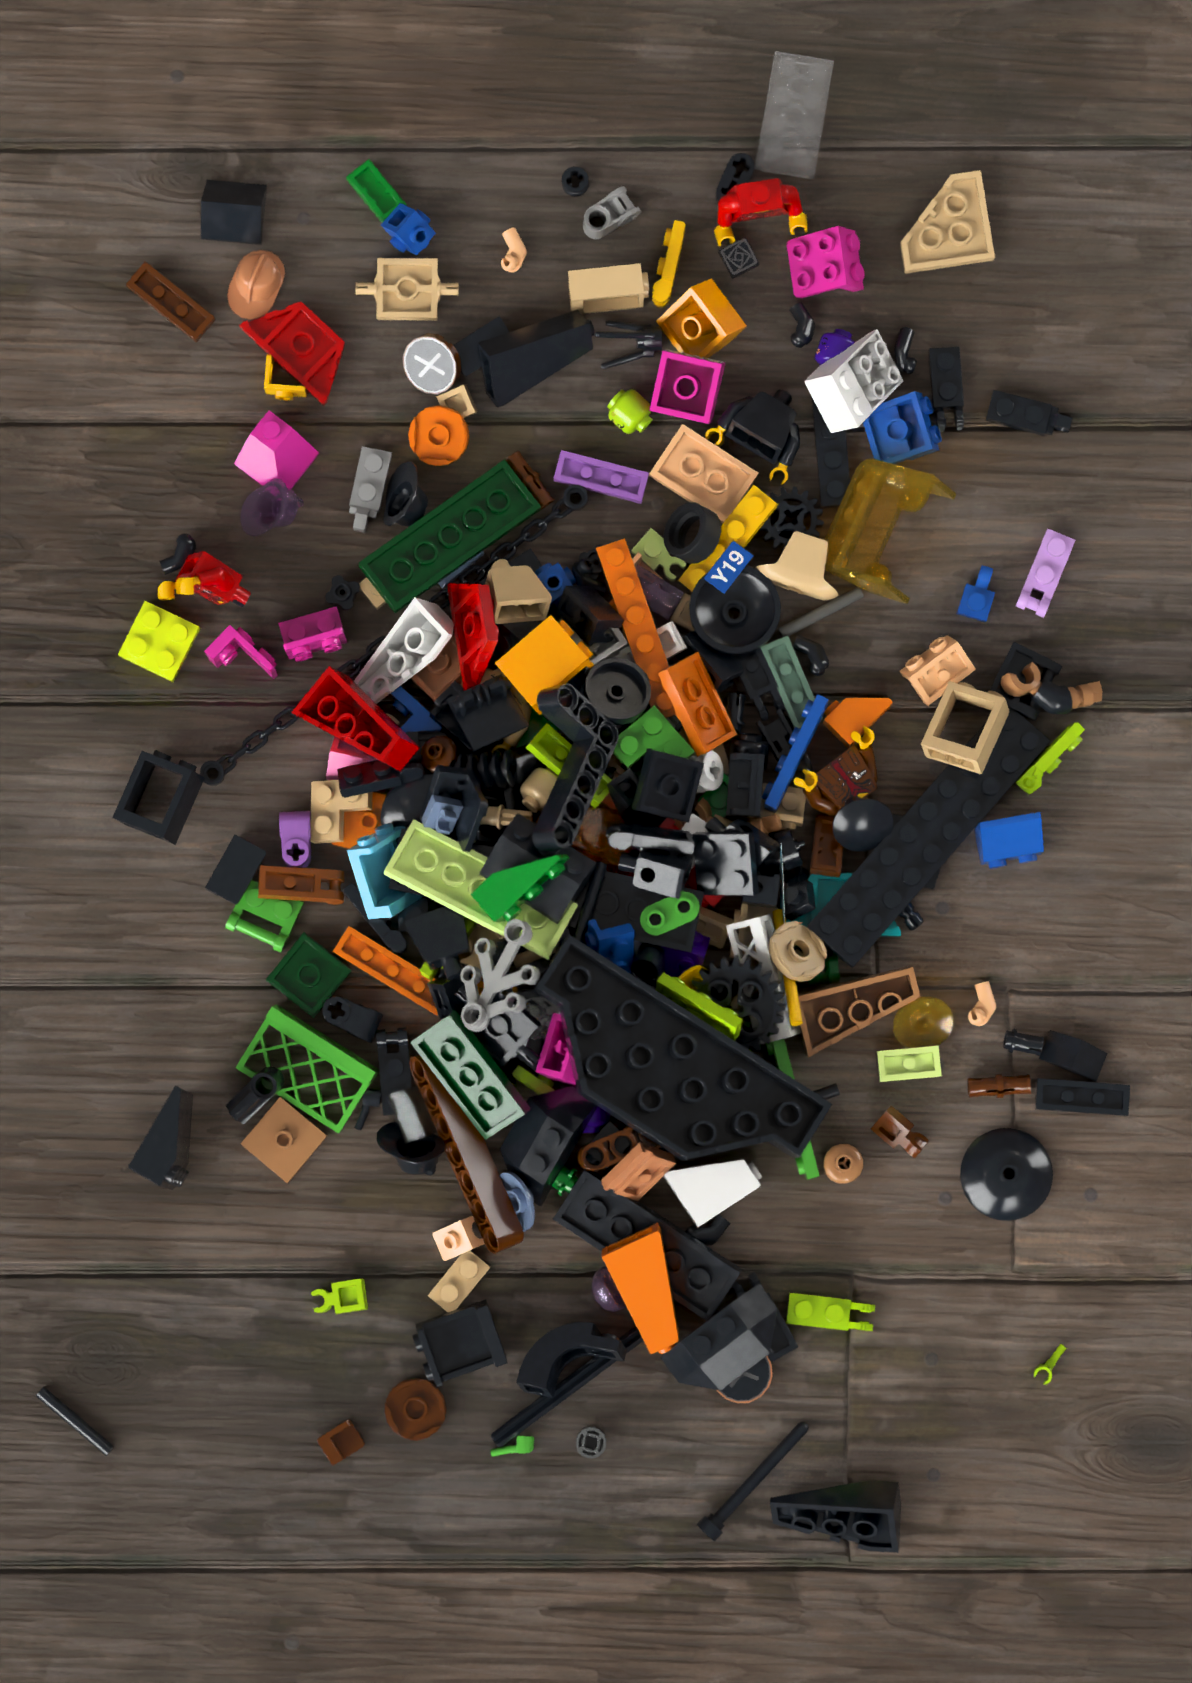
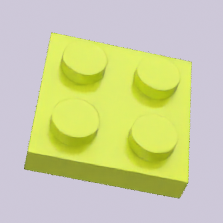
M144 601L118 656L174 682L200 627Z

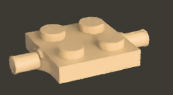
M377 258V274L374 283L356 282V295H374L377 303V320H437L438 303L441 295L459 296V283H441L438 276L437 258Z

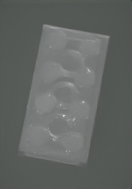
M775 51L755 170L814 179L834 64L833 60Z

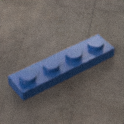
M817 694L814 702L808 700L801 715L806 719L801 729L795 727L788 741L792 748L788 756L781 755L775 771L779 773L775 783L769 781L763 792L762 799L766 800L764 809L776 813L828 706L829 699Z

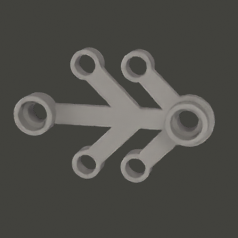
M512 919L506 924L504 936L508 943L495 968L492 956L496 951L494 941L480 938L475 943L474 949L479 956L481 970L467 965L460 973V978L465 985L468 1001L462 1009L461 1020L467 1029L479 1032L489 1025L490 1019L507 1011L519 1013L524 1010L526 1006L525 997L514 992L509 993L504 1000L492 1004L491 1002L496 993L522 983L534 985L540 979L539 969L531 965H524L519 971L506 975L520 946L525 945L532 938L531 926L525 921ZM487 943V950L483 952V947ZM531 970L532 975L530 979H527V974ZM473 971V977L469 980V974ZM483 977L484 989L481 995H479L477 984ZM517 998V1004L513 1007V1001Z

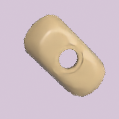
M795 531L776 563L755 567V569L769 578L773 585L797 592L798 594L824 601L839 596L837 591L824 579L828 542Z

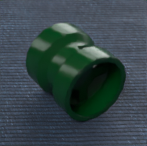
M835 953L827 954L824 964L825 973L822 971L809 980L808 986H818L820 982H828L829 984L840 983L838 957Z

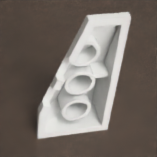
M414 597L354 682L377 704L435 660L453 635V621L437 604Z

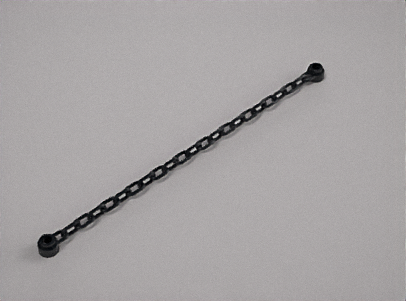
M580 485L569 486L565 490L563 498L553 505L551 514L544 519L537 518L526 525L518 539L512 543L505 542L493 550L489 561L482 566L475 565L460 576L458 584H468V579L464 578L477 570L476 574L480 576L470 584L479 583L485 577V571L495 561L499 560L500 557L495 555L502 549L507 547V551H511V553L503 558L508 561L515 555L516 547L524 541L532 542L546 531L547 524L553 519L564 518L572 511L583 509L588 501L586 490ZM574 494H578L581 497V501L577 504L570 501V497ZM565 503L569 509L560 514L561 510L557 508ZM538 523V528L542 529L530 537V533L526 531ZM448 589L439 591L429 602L433 603L444 593H446L445 598H449ZM447 600L440 608L442 610L450 605V601ZM381 636L367 647L366 654L358 660L351 659L337 670L341 672L353 664L352 668L356 670L349 677L351 679L361 671V665L368 661L375 653V650L371 649L383 641L386 636ZM289 706L277 714L273 719V725L265 731L257 730L243 741L242 748L236 753L225 754L217 761L205 762L200 768V775L205 778L203 782L209 786L221 784L225 775L235 768L238 758L245 753L252 754L267 743L268 736L277 729L284 730L297 721L299 717L296 715L284 725H282L283 722L281 720L278 721L287 712H292L295 707ZM259 735V739H263V741L251 749V745L247 743ZM229 758L227 762L232 764L224 770L220 763ZM211 769H216L219 774L217 778L209 779L208 772Z

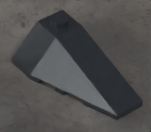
M867 1480L771 1497L770 1499L773 1524L807 1534L814 1531L830 1535L829 1540L840 1542L841 1538L858 1543L857 1548L866 1551L899 1553L901 1523L899 1482Z

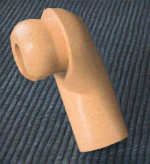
M515 227L502 233L509 249L505 258L501 260V266L504 270L512 273L522 267L527 254V249Z
M989 981L974 985L979 1001L970 1010L968 1019L971 1024L976 1026L986 1024L996 1010V1002Z

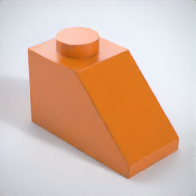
M845 698L841 703L835 700L825 710L824 714L827 717L824 719L823 724L849 749L855 743L851 738V733L856 731L862 736L864 734L863 726L870 728L892 706L893 701L890 698Z

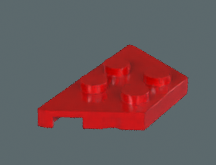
M302 301L289 305L286 309L266 313V316L249 322L248 320L244 321L239 325L267 354L272 355V358L301 386H304L323 406L327 404L344 351L345 342Z
M449 583L447 589L454 623L463 689L465 691L480 684L497 645L499 630L497 625H495L493 613L494 600L491 597L489 585Z

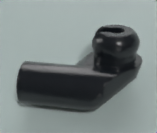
M799 302L789 309L798 323L796 333L791 335V342L795 347L802 348L805 344L808 345L812 341L815 322L803 303Z
M903 327L899 331L894 347L896 367L901 373L905 371L912 374L917 360L907 356L915 333L907 327Z
M798 635L793 648L808 655L811 662L809 671L813 675H823L825 669L829 667V660L823 646Z
M718 1214L709 1227L697 1228L695 1225H692L685 1232L706 1246H711L719 1240L731 1223Z

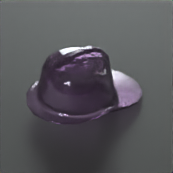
M272 479L267 484L253 491L243 503L240 513L242 528L248 535L259 536L272 528L288 526L294 521L298 508L304 504L302 498L297 497L292 489L286 487L282 479Z

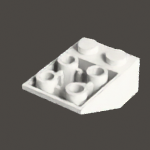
M878 329L856 341L845 351L820 365L804 382L831 433L859 427L903 382V379Z

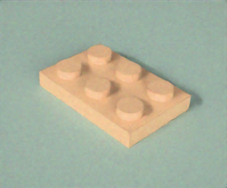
M682 424L649 473V476L690 503L696 502L715 512L721 523H724L743 499L759 473Z

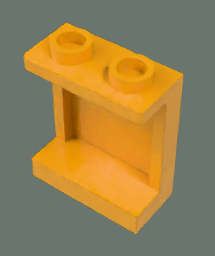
M552 615L547 617L495 662L498 668L539 715L542 713L537 705V696L542 689L566 684L584 667L587 666L591 669L594 666L589 659L593 653L582 641L576 644L571 638L574 631L563 619L557 622Z

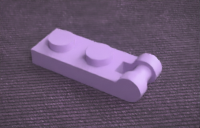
M1050 529L1046 530L1016 607L1023 610L1026 607L1036 611L1035 615L1044 618L1076 541L1075 539ZM1032 589L1043 594L1041 600L1030 596Z

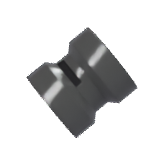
M596 1427L583 1428L576 1437L577 1451L586 1458L599 1457L606 1448L605 1434Z

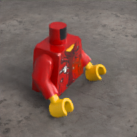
M779 178L735 185L718 202V226L714 229L718 246L720 247L721 241L729 238L730 244L735 242L731 228L732 223L785 214L790 215L789 228L792 235H795L794 228L803 227L805 233H807V218L803 213L800 196L796 187L783 184Z
M201 551L188 555L175 582L165 581L159 585L158 599H175V590L176 594L194 595L195 592L217 605L231 601L242 608L247 603L251 592L239 585L242 579L241 574L207 552Z

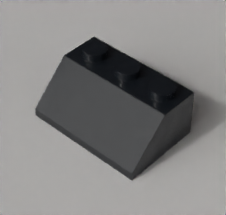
M517 813L500 836L481 869L480 875L487 879L495 872L551 856L567 854L570 858L563 864L565 866L564 871L553 880L549 878L542 885L543 891L532 901L527 899L524 902L558 924L590 880L596 862L571 846L566 849L550 852L537 850L532 837L536 824Z

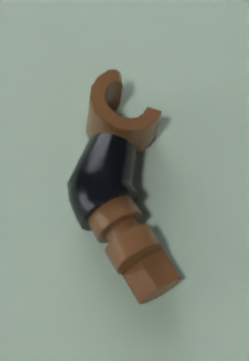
M1033 662L1026 665L1022 670L1026 678L1025 684L1021 683L1017 675L1013 673H1007L1001 678V686L1008 695L1021 697L1031 693L1030 698L1050 714H1068L1072 709L1078 708V706L1086 707L1095 702L1102 701L1103 691L1100 681L1078 685L1075 688H1067L1065 685L1058 686L1045 679L1040 681V671Z

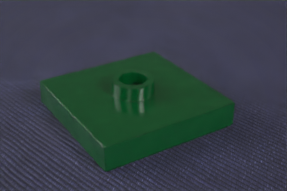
M303 932L266 978V981L312 1018H315L325 1002L333 996L352 970Z

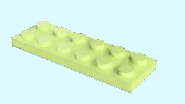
M413 819L386 866L384 875L505 937L504 929L508 922H494L471 896L486 880V878L480 875V871L488 857L472 849L470 852H463L459 842L438 833L432 828L424 827L422 823ZM573 902L557 924L523 903L520 906L522 911L515 919L525 921L531 926L532 938L528 943L521 946L549 960L577 910L578 904Z

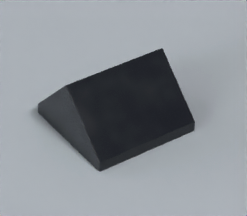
M207 180L201 199V240L261 245L267 185Z

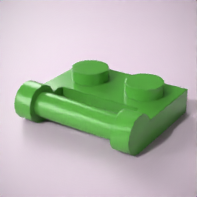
M252 880L239 904L235 905L225 929L232 932L235 930L272 945L273 950L282 953L304 906V902L258 898V882ZM244 911L282 927L279 935L241 919Z

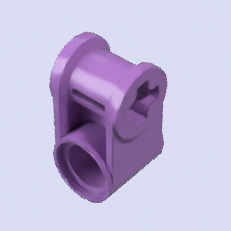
M311 811L279 812L282 857L287 867L307 868L311 863ZM295 849H300L301 854H303L299 856L298 861H293L292 856H290L294 854Z

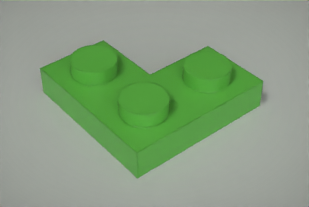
M655 705L619 734L618 743L613 752L627 770L646 755L647 748L687 759L695 753Z

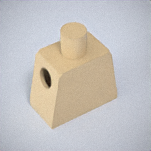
M505 559L495 561L488 571L485 585H489L490 594L494 600L493 613L495 624L545 620L552 596L531 567H510Z

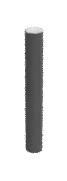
M858 586L778 628V631L782 638L785 636L789 637L863 598L864 595Z

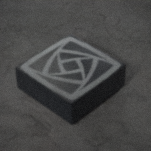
M746 237L720 249L718 252L732 279L759 266V262Z

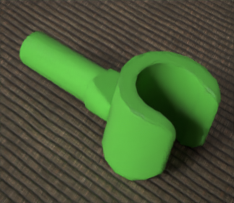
M517 1436L516 1445L491 1449V1455L494 1457L509 1453H530L534 1449V1437Z

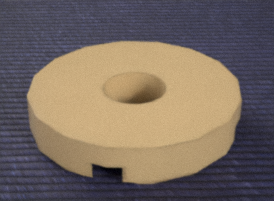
M791 921L784 923L772 933L769 940V953L773 964L780 973L795 981H809L823 971L825 959L827 958V949L824 942L814 932L807 929L804 925H800L802 922ZM793 945L798 946L802 950L803 957L796 954Z

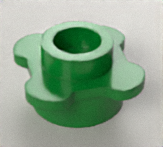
M564 1166L553 1182L552 1187L558 1190L557 1194L560 1196L564 1192L569 1194L579 1178L575 1176L577 1172L575 1168L571 1170Z

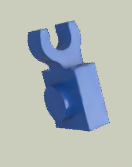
M982 565L975 586L966 583L956 614L986 623L995 592L987 590L993 568Z

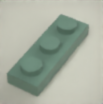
M785 636L760 648L779 686L777 690L782 698L793 729L795 727L801 729L806 719L801 716L808 700L814 702L815 698L788 636Z

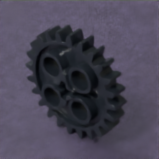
M735 955L733 963L729 964L727 958L723 956L721 966H718L712 960L709 964L710 972L704 968L700 969L699 973L702 980L693 977L691 983L697 988L693 990L708 995L713 1002L721 1007L733 1010V1006L728 1005L731 1004L734 997L733 980L737 979L739 981L737 1003L741 1006L737 1015L740 1018L746 1015H753L757 1018L759 1025L755 1028H748L742 1020L740 1034L735 1042L750 1050L752 1045L757 1051H760V1040L767 1044L771 1043L772 1039L768 1032L778 1034L779 1028L774 1023H783L784 1017L777 1012L786 1009L785 1004L778 1002V1000L784 997L785 993L781 991L775 992V989L780 985V981L770 982L769 979L773 971L769 970L763 974L761 972L762 962L758 963L754 968L751 966V957H748L744 964H740L739 956ZM717 983L723 984L727 987L728 994L723 997L717 996L712 991V986ZM749 984L755 985L759 990V995L754 998L748 997L744 994L743 987Z

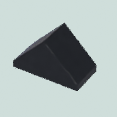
M1050 1030L1039 1059L1096 1082L1108 1053L1082 1039Z

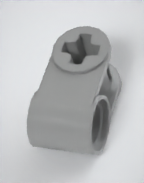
M625 186L615 189L604 199L586 210L583 230L588 237L601 239L617 228L630 223L640 215L642 211L639 207L633 205L626 194L627 189ZM593 217H599L604 220L605 224L601 227H594L589 223V220Z

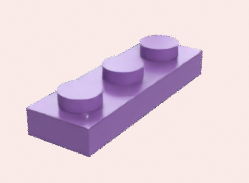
M561 450L553 481L570 486L580 485L585 490L641 504L649 473Z

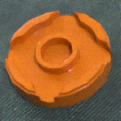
M443 405L427 407L418 413L410 424L408 433L410 447L419 459L426 464L433 466L451 464L458 460L467 449L469 442L468 425L463 416L453 408Z

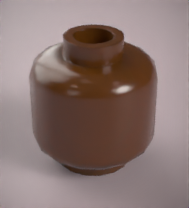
M437 735L424 743L421 749V763L427 771L434 773L437 765L449 766L452 760L457 762L459 753H464V750L451 738Z

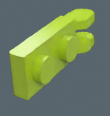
M789 1293L786 1324L848 1331V1329L873 1331V1324L863 1321L849 1322L850 1309L871 1313L875 1312L876 1305L854 1303L849 1299Z

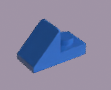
M401 686L391 693L392 698L395 700L392 705L403 716L406 717L408 713L411 715L401 727L405 733L418 731V734L445 731L444 728L429 717L430 712Z

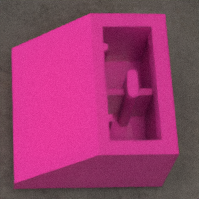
M553 1013L540 1054L541 1058L538 1061L535 1072L548 1079L576 1086L560 1014Z

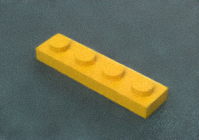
M753 485L721 525L720 539L714 552L707 559L699 563L690 564L678 581L693 592L698 581L711 570L731 542L735 541L745 548L779 504L757 486Z

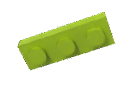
M546 723L525 748L558 776L572 744ZM605 773L590 803L594 808L609 794L607 785L612 779Z
M664 972L656 982V991L735 1041L737 1039L743 1019L736 1012L716 1004L708 995L687 987L681 979L671 977Z

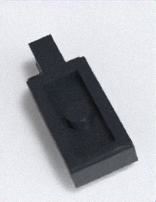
M993 390L985 421L1044 436V434L1052 435L1053 430L1068 433L1073 418L1058 414L1059 408L1051 404Z

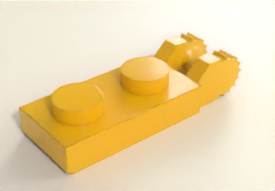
M674 220L672 229L666 228L663 246H668L666 258L660 257L657 275L662 277L654 283L652 292L653 304L658 307H666L670 301L669 298L671 297L685 235L686 224L682 221Z

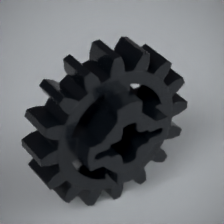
M782 487L780 496L777 497L773 492L770 493L769 497L779 504L775 509L778 521L771 526L769 517L759 531H767L763 540L767 542L772 539L774 541V550L780 545L784 546L785 549L790 539L781 537L783 534L792 535L793 532L798 531L819 538L820 533L815 528L823 527L824 521L817 519V517L823 514V510L814 508L818 502L817 498L810 501L807 499L809 491L805 490L802 495L797 494V487H793L791 493H787L786 489ZM786 501H794L800 504L798 506L788 505ZM810 514L811 525L807 531L803 524V519ZM786 515L790 518L799 515L796 518L795 526L792 523L784 524Z

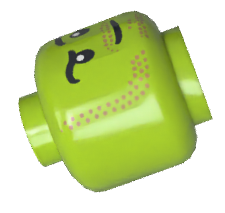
M622 389L607 405V408L610 409L608 418L626 434H631L636 430L642 433L653 420L649 417L651 404L634 389L627 390L626 392Z

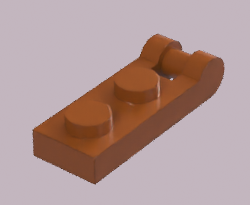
M260 865L258 898L326 902L332 905L343 904L344 892L341 891V884L345 881V873L340 870ZM321 882L329 883V890L321 889Z

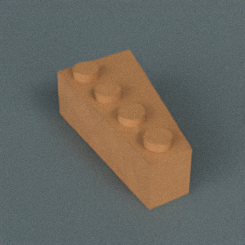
M909 965L799 993L798 997L803 1021L799 1026L806 1056L808 1058L820 1050L835 1044L857 1030H861L883 1016L920 998L914 968Z

